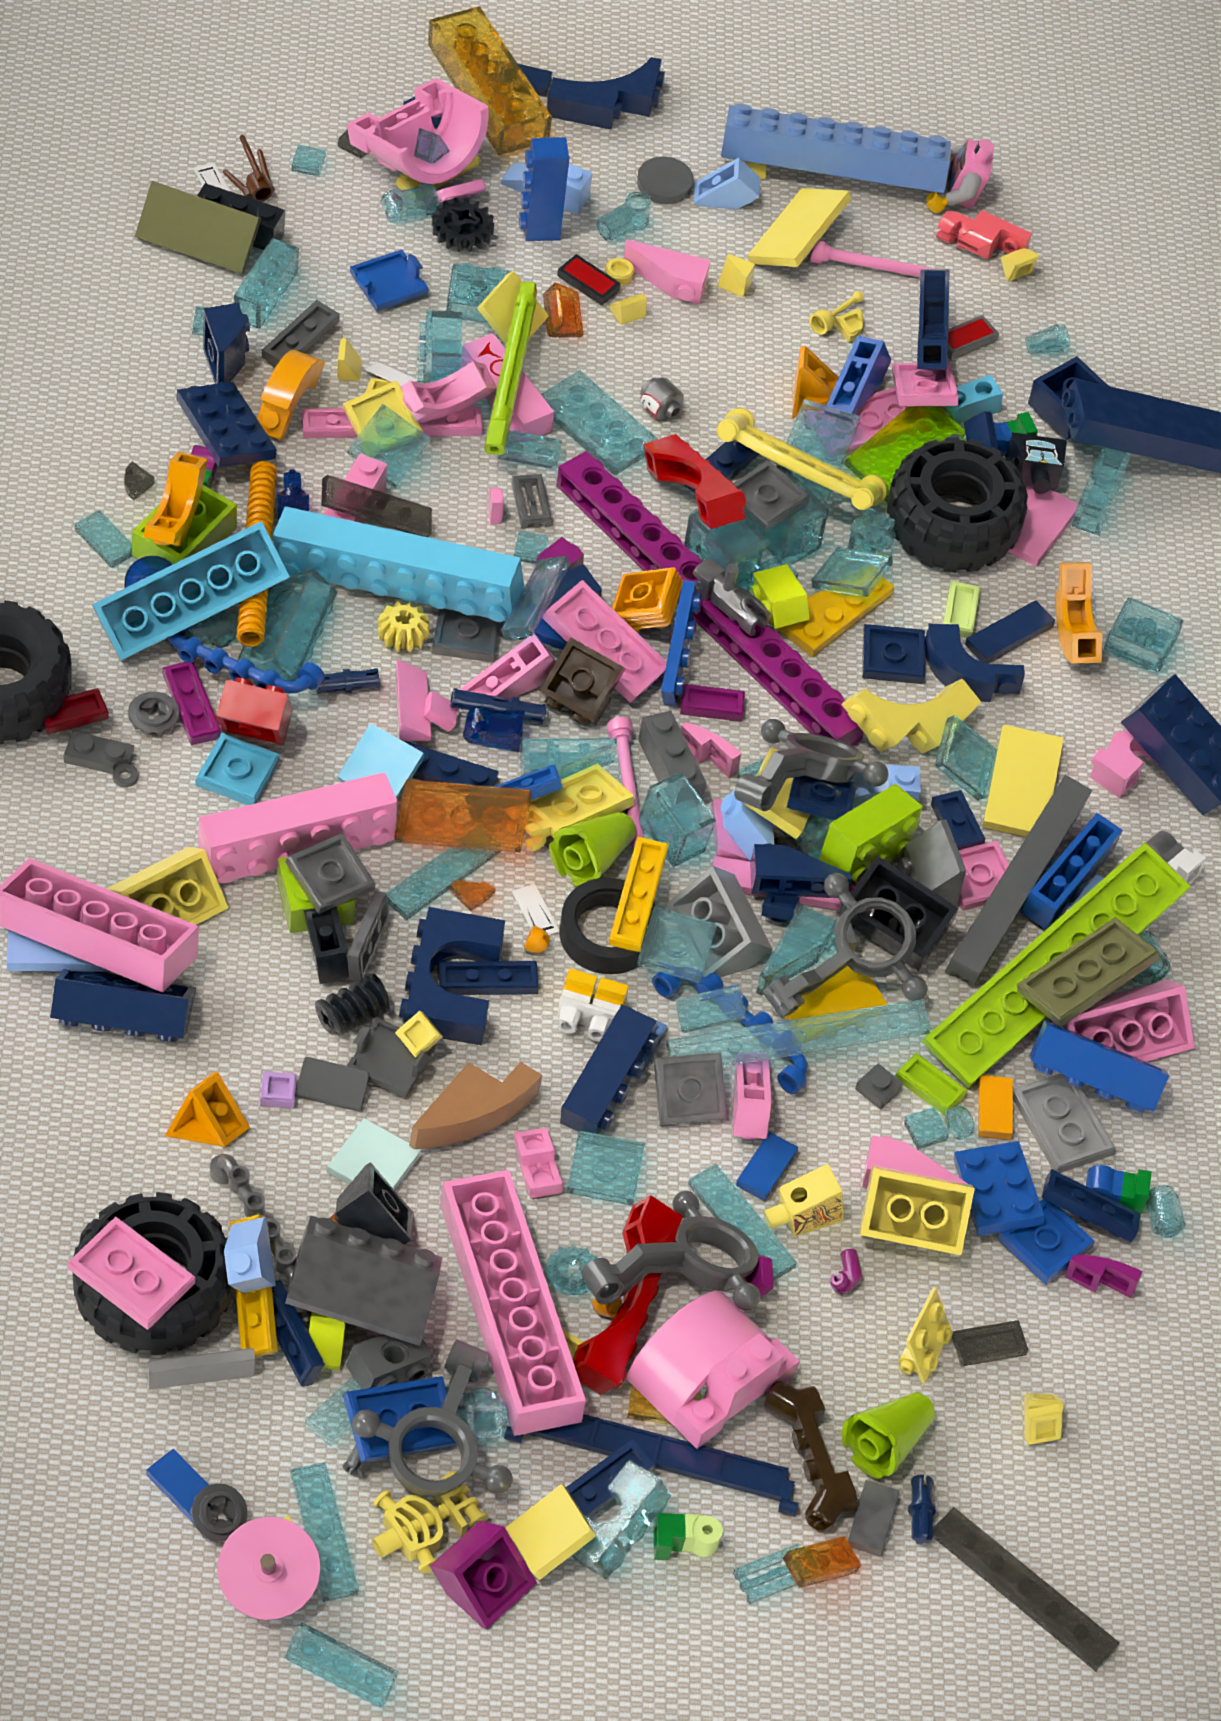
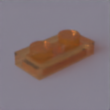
M845 1536L788 1550L782 1558L799 1588L855 1574L862 1566Z

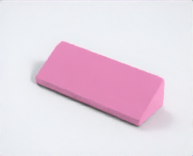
M396 660L395 680L399 739L402 741H431L430 721L424 718L425 701L428 695L427 672L403 661Z

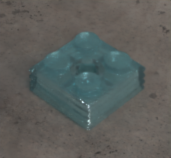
M469 263L453 264L446 317L488 323L477 307L510 271L502 270L499 267L473 266Z
M1128 597L1107 635L1104 649L1117 657H1123L1142 665L1146 669L1160 672L1180 634L1184 620Z

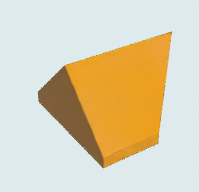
M805 345L800 347L795 373L792 419L806 412L826 406L839 378Z
M214 1072L189 1091L165 1136L226 1147L248 1130L250 1126L219 1072Z

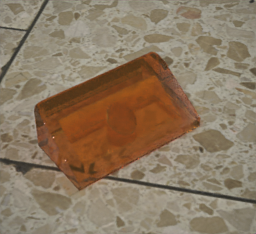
M554 282L543 294L544 310L549 315L546 319L547 335L553 338L582 337L584 334L578 291Z

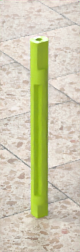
M521 282L519 295L516 298L484 450L487 454L503 455L505 453L537 302L536 282Z

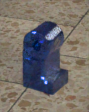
M483 708L471 709L466 715L463 738L471 744L519 752L525 711L512 710V714L509 715L493 713Z

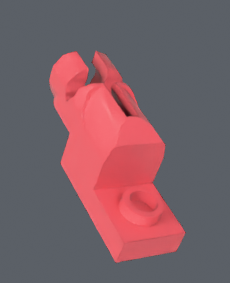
M948 210L941 218L938 228L941 230L936 234V238L949 244L957 241V248L966 249L985 259H989L997 248L1008 254L1022 248L1028 249L1032 233L983 210L980 211L974 220L958 212Z

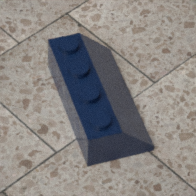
M63 969L55 979L50 1018L59 1019L58 1023L65 1026H78L79 1023L92 1024L91 1028L97 1031H111L112 1028L124 1029V1033L130 1036L142 1037L145 1033L157 1034L159 1040L176 1042L178 1038L183 1039L187 1033L196 987L172 983L164 992H160L121 975Z

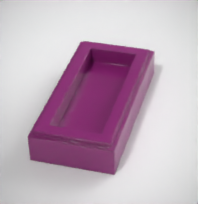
M685 684L684 694L681 697L680 715L742 722L745 691Z

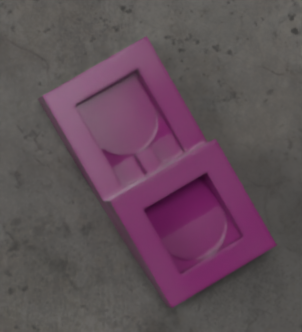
M1073 1255L1065 1278L1094 1293L1100 1283L1132 1298L1143 1271L1109 1258Z

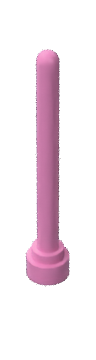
M821 240L812 248L810 262L821 264L822 261L833 260L920 277L921 269H934L832 249L830 245H826L825 241Z
M616 717L607 723L609 738L617 746L622 785L634 795L635 805L626 809L627 816L635 824L636 836L631 842L634 849L637 837H644L629 742L633 736L632 721L629 718Z

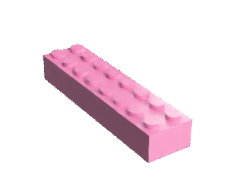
M505 1170L443 1182L440 1207L514 1436L581 1423L586 1399L510 1171Z

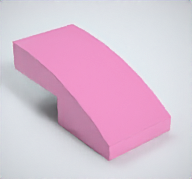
M688 722L681 725V731L698 764L708 758L728 778L738 773L742 754L739 750L722 737L705 728Z
M547 1127L515 1132L516 1151L529 1198L563 1193V1182L555 1163V1150Z

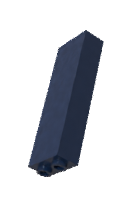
M1076 378L1069 389L1064 391L1062 406H1064L1067 426L1070 429L1072 440L1221 473V412Z

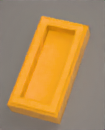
M982 1075L978 1080V1137L1011 1140L1013 1134V1078Z

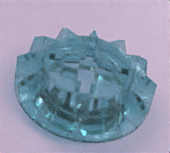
M574 1243L566 1248L560 1246L554 1254L549 1256L546 1265L547 1278L551 1285L562 1293L569 1295L587 1293L590 1289L582 1278L581 1273L584 1266L598 1258V1256L591 1254L588 1247L584 1249L578 1248ZM579 1261L580 1271L576 1270L567 1277L568 1265L572 1266Z

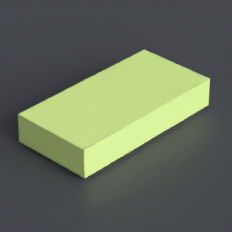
M951 581L943 624H959L960 637L968 638L973 634L980 586Z

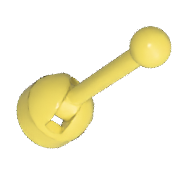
M861 291L854 292L851 299L832 312L821 309L813 313L809 317V324L812 330L819 335L830 331L834 326L835 316L853 303L863 301L864 294Z

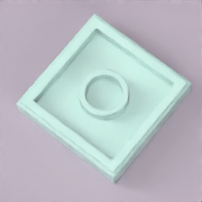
M363 1118L327 1166V1173L350 1184L364 1166L371 1162L391 1187L396 1190L420 1157L421 1149L411 1148L405 1140Z

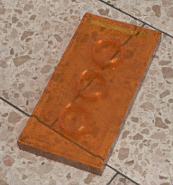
M406 780L394 838L396 842L521 853L532 793L528 789Z

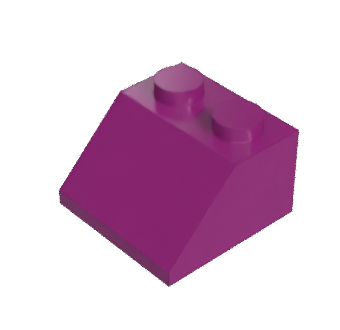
M479 1521L430 1565L446 1595L485 1629L490 1627L537 1583L505 1527L484 1521Z

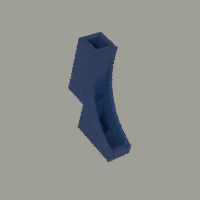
M651 57L637 70L625 76L605 81L584 82L553 77L547 99L546 117L610 130L612 129L614 119H620L621 112L649 117L652 106H658L660 90H657V87L662 88L664 83L665 71H660L662 59Z
M950 269L920 270L917 369H947Z

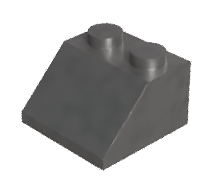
M945 819L940 820L905 844L902 858H899L898 865L899 870L954 906H957L966 868L948 822Z

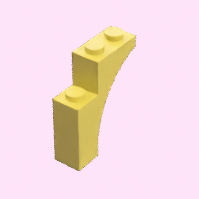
M960 679L946 686L931 701L925 703H894L863 689L848 697L841 705L848 712L851 720L857 723L867 735L869 742L880 752L898 744L907 735L910 743L923 754L938 747L981 701L966 682Z

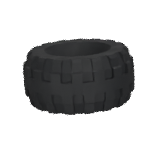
M946 437L945 441L940 442L932 440L909 453L901 461L899 469H896L887 502L889 526L896 540L900 541L902 548L910 556L913 557L915 555L920 558L922 564L931 568L933 566L941 567L946 572L954 573L957 570H966V572L979 571L985 564L992 566L1004 558L1008 550L1013 549L1016 545L1027 513L1028 494L1017 467L1012 461H1006L1003 453L992 447L990 449L982 445V442L970 439V441L959 440V437ZM938 495L960 496L978 505L972 507L956 506L944 501Z
M5 600L4 603H0V668L17 671L24 677L19 681L0 685V744L16 739V742L29 739L34 731L42 732L45 730L44 720L48 716L52 718L63 705V700L66 696H69L72 684L71 654L68 643L64 642L63 633L51 619H45V616L39 610L31 606L24 608L18 605V602Z
M156 1192V1197H143L142 1193L131 1195L126 1198L125 1203L119 1205L117 1202H114L100 1211L99 1218L93 1219L82 1231L78 1247H75L74 1256L111 1220L117 1217L163 1253L177 1258L186 1267V1270L195 1276V1284L147 1330L72 1272L74 1296L84 1321H88L90 1325H93L94 1332L109 1343L115 1341L120 1344L121 1349L137 1354L138 1349L151 1350V1355H164L167 1353V1349L174 1347L181 1351L196 1344L197 1337L209 1335L219 1325L223 1312H227L233 1293V1287L228 1285L224 1256L227 1238L222 1232V1225L216 1218L210 1215L209 1212L202 1213L197 1203L185 1197L182 1201L172 1199L170 1193Z

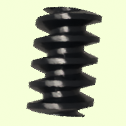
M373 973L371 978L368 976L364 977L360 983L354 982L350 984L348 989H339L337 995L332 993L327 995L326 1000H317L315 1002V1009L320 1023L326 1031L331 1032L334 1029L339 1035H343L344 1023L353 1030L356 1028L354 1018L357 1017L362 1024L367 1023L366 1012H369L373 1018L379 1017L378 1006L387 1013L390 1011V1005L388 1002L389 997L382 981Z

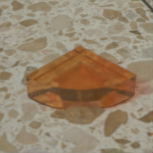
M464 879L450 884L449 891L468 910L472 911L495 895L496 888L484 881H481V883L466 882Z

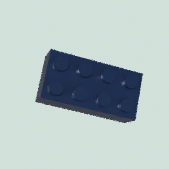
M1174 674L1146 696L1121 721V724L1202 815H1205L1221 804V725L1178 676Z

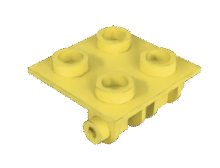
M935 1287L932 1288L906 1340L907 1348L905 1347L898 1361L901 1372L908 1375L912 1372H917L922 1384L926 1383L930 1373L936 1369L938 1357L944 1345L949 1343L952 1335V1328L947 1320L944 1305L941 1303L937 1288Z

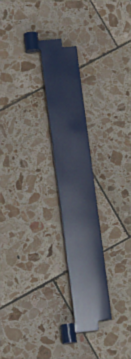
M583 1414L581 1423L527 1433L608 1456L633 1439L655 1464L654 1468L780 1501L778 1510L780 1513L795 1516L799 1503L790 1501L795 1481L786 1479L789 1470L786 1467L703 1445L696 1449L688 1441ZM507 1425L504 1439L522 1443L524 1434L514 1436L511 1426Z

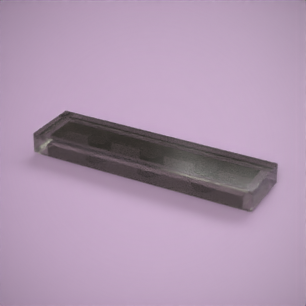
M328 474L322 478L321 506L405 533L424 537L432 535V508Z

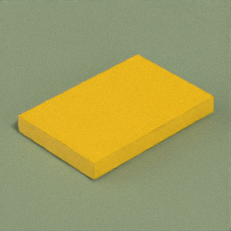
M847 966L810 994L802 996L805 1003L794 1013L786 1016L785 1019L803 1045L887 1012L888 1004L871 978L855 973Z

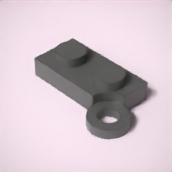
M77 731L72 732L63 755L64 763L113 774L114 783L120 787H131L138 781L137 768L130 764L134 755V745ZM128 772L131 776L125 779L121 778L120 774Z

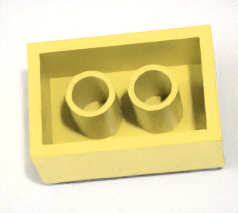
M872 1165L859 1233L862 1236L961 1255L975 1188L969 1184Z

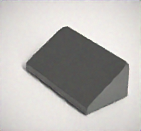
M305 1057L295 1097L361 1112L369 1085L370 1073L362 1069Z

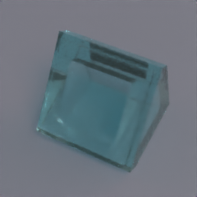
M419 128L414 157L429 163H435L450 151L440 135Z

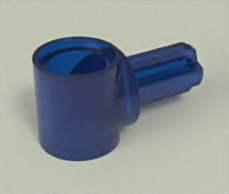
M290 469L289 472H285L283 475L284 490L278 494V521L285 506L309 511V494L302 490L301 474L296 472L295 469Z

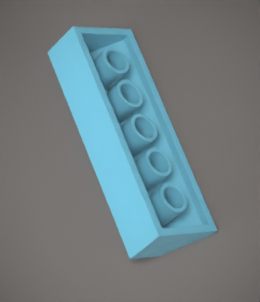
M261 521L93 603L92 607L119 659L122 661L290 578Z

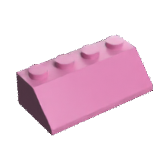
M1164 980L1108 995L1062 1026L1145 1062L1195 1048L1185 986L1171 980Z

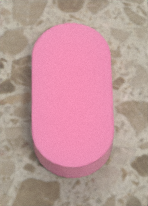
M479 179L434 192L436 203L440 204L444 201H452L454 198L460 199L484 192L487 188L484 179Z

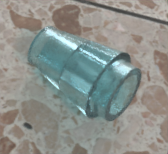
M1054 324L1025 337L1029 354L1063 352L1065 348L1070 347V338L1065 325L1059 326Z

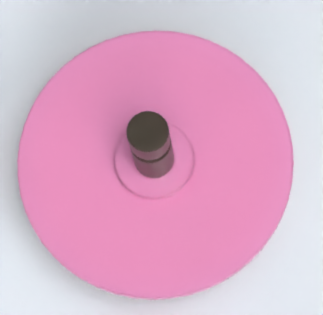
M276 1517L254 1519L237 1528L224 1543L217 1566L220 1587L230 1604L241 1613L261 1620L284 1618L301 1609L315 1592L320 1577V1559L313 1540L295 1523Z

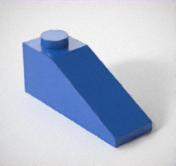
M857 335L827 402L826 412L854 417L877 390L891 363V357L884 341Z

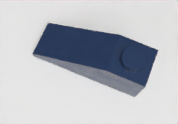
M754 844L750 862L752 894L833 898L824 890V881L832 873H840L847 877L850 890L852 874L787 845Z

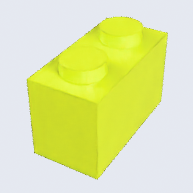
M787 564L752 573L754 585L750 586V593L759 599L771 613L769 621L774 629L810 620L807 593Z

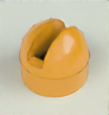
M533 925L525 942L524 950L537 954L544 952L548 949L550 936L542 928Z
M621 1296L610 1304H600L596 1299L592 1300L594 1311L606 1317H615L622 1303Z

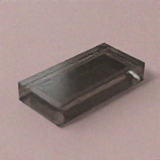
M1019 1320L953 1331L952 1340L961 1367L1026 1356L1029 1350Z

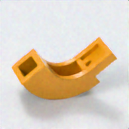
M290 350L282 357L271 374L260 399L263 403L257 419L267 435L280 440L284 439L300 397L307 388L316 389L326 361L297 350Z
M180 451L170 460L165 490L159 508L152 519L145 525V538L152 539L158 545L167 546L172 544L180 547L189 531L197 509L207 467V458Z
M1090 562L1059 563L1058 591H1055L1057 629L1064 656L1072 664L1102 663V632L1094 624L1091 608L1092 564Z

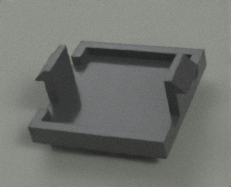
M376 1017L370 1027H362L354 1039L353 1043L357 1044V1052L350 1059L347 1066L368 1071L370 1073V1083L406 1098L430 1060L436 1044L427 1052L421 1051L418 1058H415L395 1033L400 1027Z

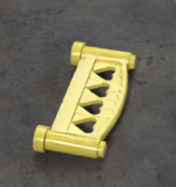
M738 407L731 410L717 426V434L721 440L725 442L734 440L740 442L788 470L850 498L853 506L859 510H867L871 506L880 504L888 494L887 483L882 477L868 475L859 480L756 428L755 417L746 408Z

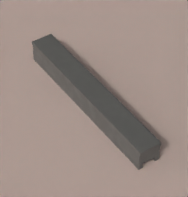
M1067 775L1063 777L953 954L945 970L946 973L951 975L954 972L968 980V986L974 987L1024 906L1029 892L1038 883L1093 791L1092 789Z

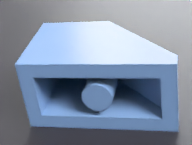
M740 158L694 182V203L697 206L737 210L746 204L752 203L760 196V177Z
M734 791L724 797L720 807L723 815V827L751 862L754 844H774L773 824L745 806L743 802L736 800Z
M262 1217L232 1224L224 1248L228 1285L242 1293L276 1286L267 1218Z

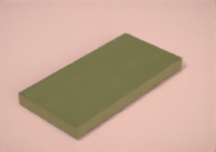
M151 181L134 237L244 274L261 218L162 183Z
M1115 917L1017 984V992L1061 1028L1160 960L1159 951Z

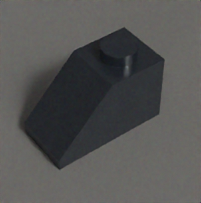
M337 906L320 914L317 913L315 908L304 910L319 983L323 984L349 978L348 949Z

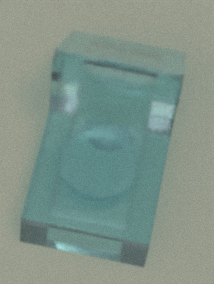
M810 814L803 832L797 839L786 832L784 834L802 853L819 860L830 823L834 820Z

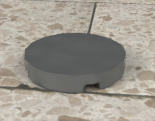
M664 156L654 157L643 162L638 169L637 186L643 195L650 196V200L656 203H678L684 200V196L691 193L694 176L691 169L680 160Z

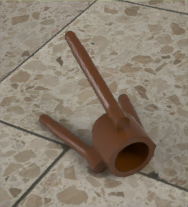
M240 135V141L253 172L247 176L246 186L227 169L223 170V174L242 191L244 196L252 197L258 201L267 200L273 194L275 188L270 180L263 151L261 149L257 150L261 167L260 171L245 136Z

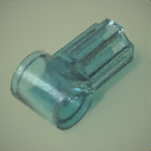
M632 192L627 195L624 204L596 220V226L600 235L606 241H612L631 229L641 230L647 227L650 218V197L643 192Z

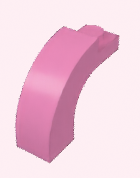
M473 361L457 372L431 383L409 381L402 385L401 389L404 393L403 401L412 412L415 420L424 422L439 419L463 410L495 392L497 386L486 365Z

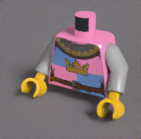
M967 139L963 145L952 147L950 160L951 158L953 159L950 163L946 196L941 198L937 192H931L926 196L928 201L926 206L933 213H940L947 204L949 206L958 204L969 209L973 208L991 175L994 152L993 143L987 139H981L980 141Z

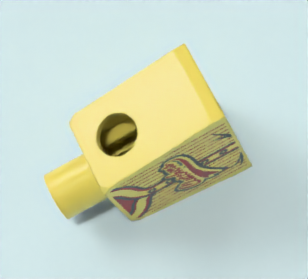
M826 1164L781 1186L778 1189L779 1205L763 1211L770 1229L787 1223L792 1235L799 1236L843 1221L842 1190L829 1164Z

